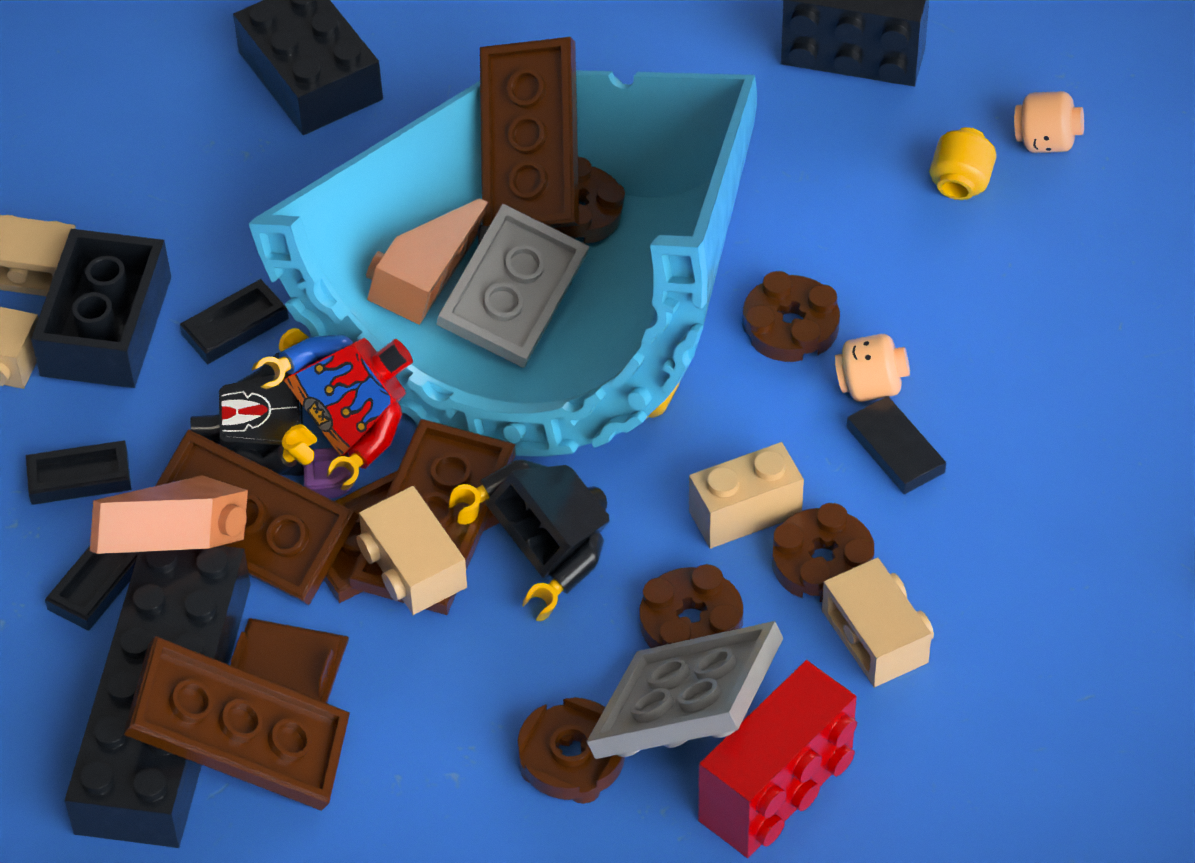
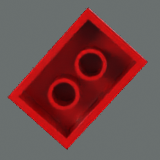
M805 660L742 721L738 730L728 735L699 763L698 821L746 858H749L761 845L765 847L771 845L782 832L785 821L797 809L799 811L806 810L817 797L820 786L831 775L835 777L841 775L852 762L855 755L853 738L857 726V721L855 720L857 696L811 662Z

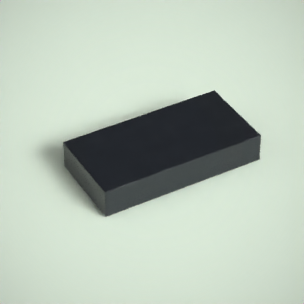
M259 279L180 323L182 336L202 359L209 364L286 321L289 317L286 306Z
M889 396L847 417V429L903 494L945 473L946 461Z
M125 440L26 455L28 490L32 505L132 490Z
M89 546L46 597L47 610L89 631L130 582L139 552L97 554L91 552Z

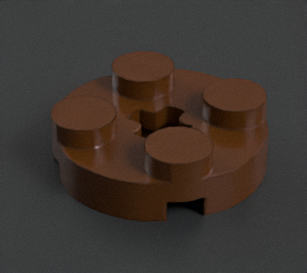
M578 157L579 201L585 203V205L579 204V226L553 229L568 236L584 237V243H594L607 238L618 228L624 205L625 190L611 175L599 168L593 167L587 159Z
M783 271L770 272L764 277L763 283L752 289L744 302L742 324L744 332H747L751 337V345L759 353L774 360L784 362L802 361L803 354L812 353L818 350L819 355L832 346L839 332L840 310L837 304L836 291L831 286L821 284L808 277L788 275ZM793 313L803 319L795 318L791 323H786L783 321V315Z
M826 503L820 508L796 513L774 531L772 560L774 574L787 591L800 598H803V593L811 596H820V602H823L824 581L874 559V541L871 533L860 520L849 515L847 510L837 503ZM817 549H828L832 551V560L826 561L822 556L813 558L812 555Z
M704 564L697 568L675 569L662 574L658 578L649 580L644 586L643 598L640 604V629L644 640L650 648L736 630L743 626V602L735 586L725 579L721 570L714 565ZM686 609L701 611L700 621L691 623L688 617L679 618L678 615Z
M574 697L563 699L564 705H557L547 709V704L537 708L524 721L518 736L522 777L540 792L554 798L573 800L581 804L596 800L600 792L608 788L617 779L625 762V757H619L618 755L595 759L586 742L605 707L588 699ZM573 741L581 743L582 753L576 756L563 755V751L558 748L560 745L570 746Z

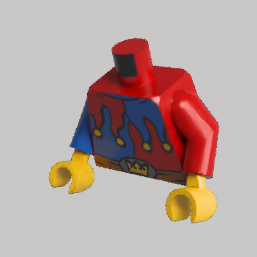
M345 335L312 336L281 351L279 359L268 356L254 363L252 371L263 364H267L274 369L275 377L273 381L260 386L264 389L272 388L282 382L285 372L292 374L284 380L340 455V457L331 462L327 470V477L335 468L345 467L349 470L351 478L340 489L348 490L358 478L359 468L366 469L392 444L402 416L401 406L398 402L406 394L405 389L395 376L411 365L413 359L407 348L397 339H393L377 352L366 338L353 342Z

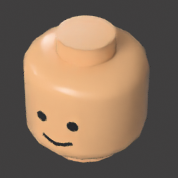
M1064 91L1029 93L1025 97L1023 104L1016 105L1014 127L1017 142H1024V146L1031 153L1069 151L1074 144L1075 135H1083L1084 133L1083 107H1074L1072 97Z
M877 334L848 340L843 345L842 354L835 355L840 389L842 393L849 392L851 397L857 402L895 396L901 390V377L910 376L909 361L905 347L896 348L893 339L887 334Z

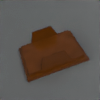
M249 618L245 631H241L231 659V666L327 703L349 637Z

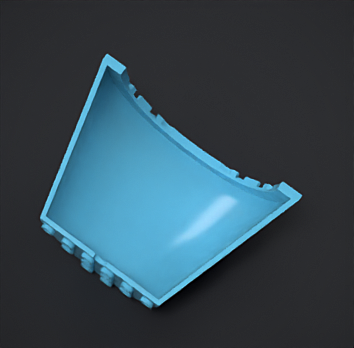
M576 70L578 157L587 159L593 167L599 168L611 175L624 188V205L618 228L607 238L594 243H584V237H575L576 240L589 246L587 256L524 368L436 325L439 313L477 249L478 236L420 325L367 300L372 280L366 278V273L377 251L385 253L397 236L474 200L482 199L480 81L255 217L249 223V227L258 254L271 282H275L278 278L280 279L291 298L285 303L286 308L297 322L304 324L309 329L311 337L345 335L353 342L366 338L377 352L393 339H397L407 348L412 356L413 363L395 376L406 392L405 396L398 403L401 406L402 413L410 416L417 426L420 419H425L513 443L516 448L515 456L545 457L572 454L579 446L591 443L595 448L610 442L614 435L621 432L627 433L643 423L647 416L668 398L683 378L694 357L703 330L754 127L757 110L755 75L637 72L634 75L633 83L627 85L614 77L612 71ZM579 201V204L585 205L584 202Z

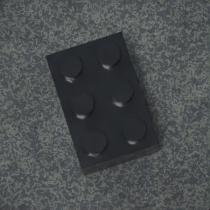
M263 0L233 13L239 53L302 135H306L383 100L379 60L330 0Z
M783 0L781 64L915 87L926 45L929 0Z
M70 229L31 338L41 377L135 388L171 280L167 251L163 239Z

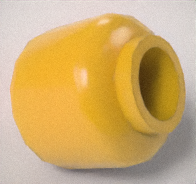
M963 127L942 135L937 143L929 169L930 177L937 185V189L941 194L955 200H968L972 196L984 192L989 184L996 161L995 147L985 138L982 132L970 127Z

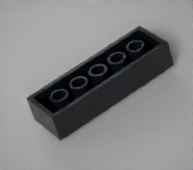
M217 546L209 549L144 551L138 553L65 797V804L74 835L174 848L180 847L202 765L123 734L148 644L154 636L229 665L251 586L244 548Z

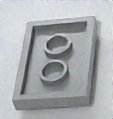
M502 204L439 313L436 325L524 368L586 258L589 246Z

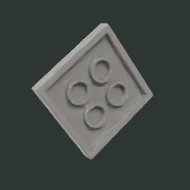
M767 622L637 651L586 741L595 759L613 755L628 757L640 750L662 745L667 748L677 747L688 740L707 736L722 738L738 730L783 640L776 622Z

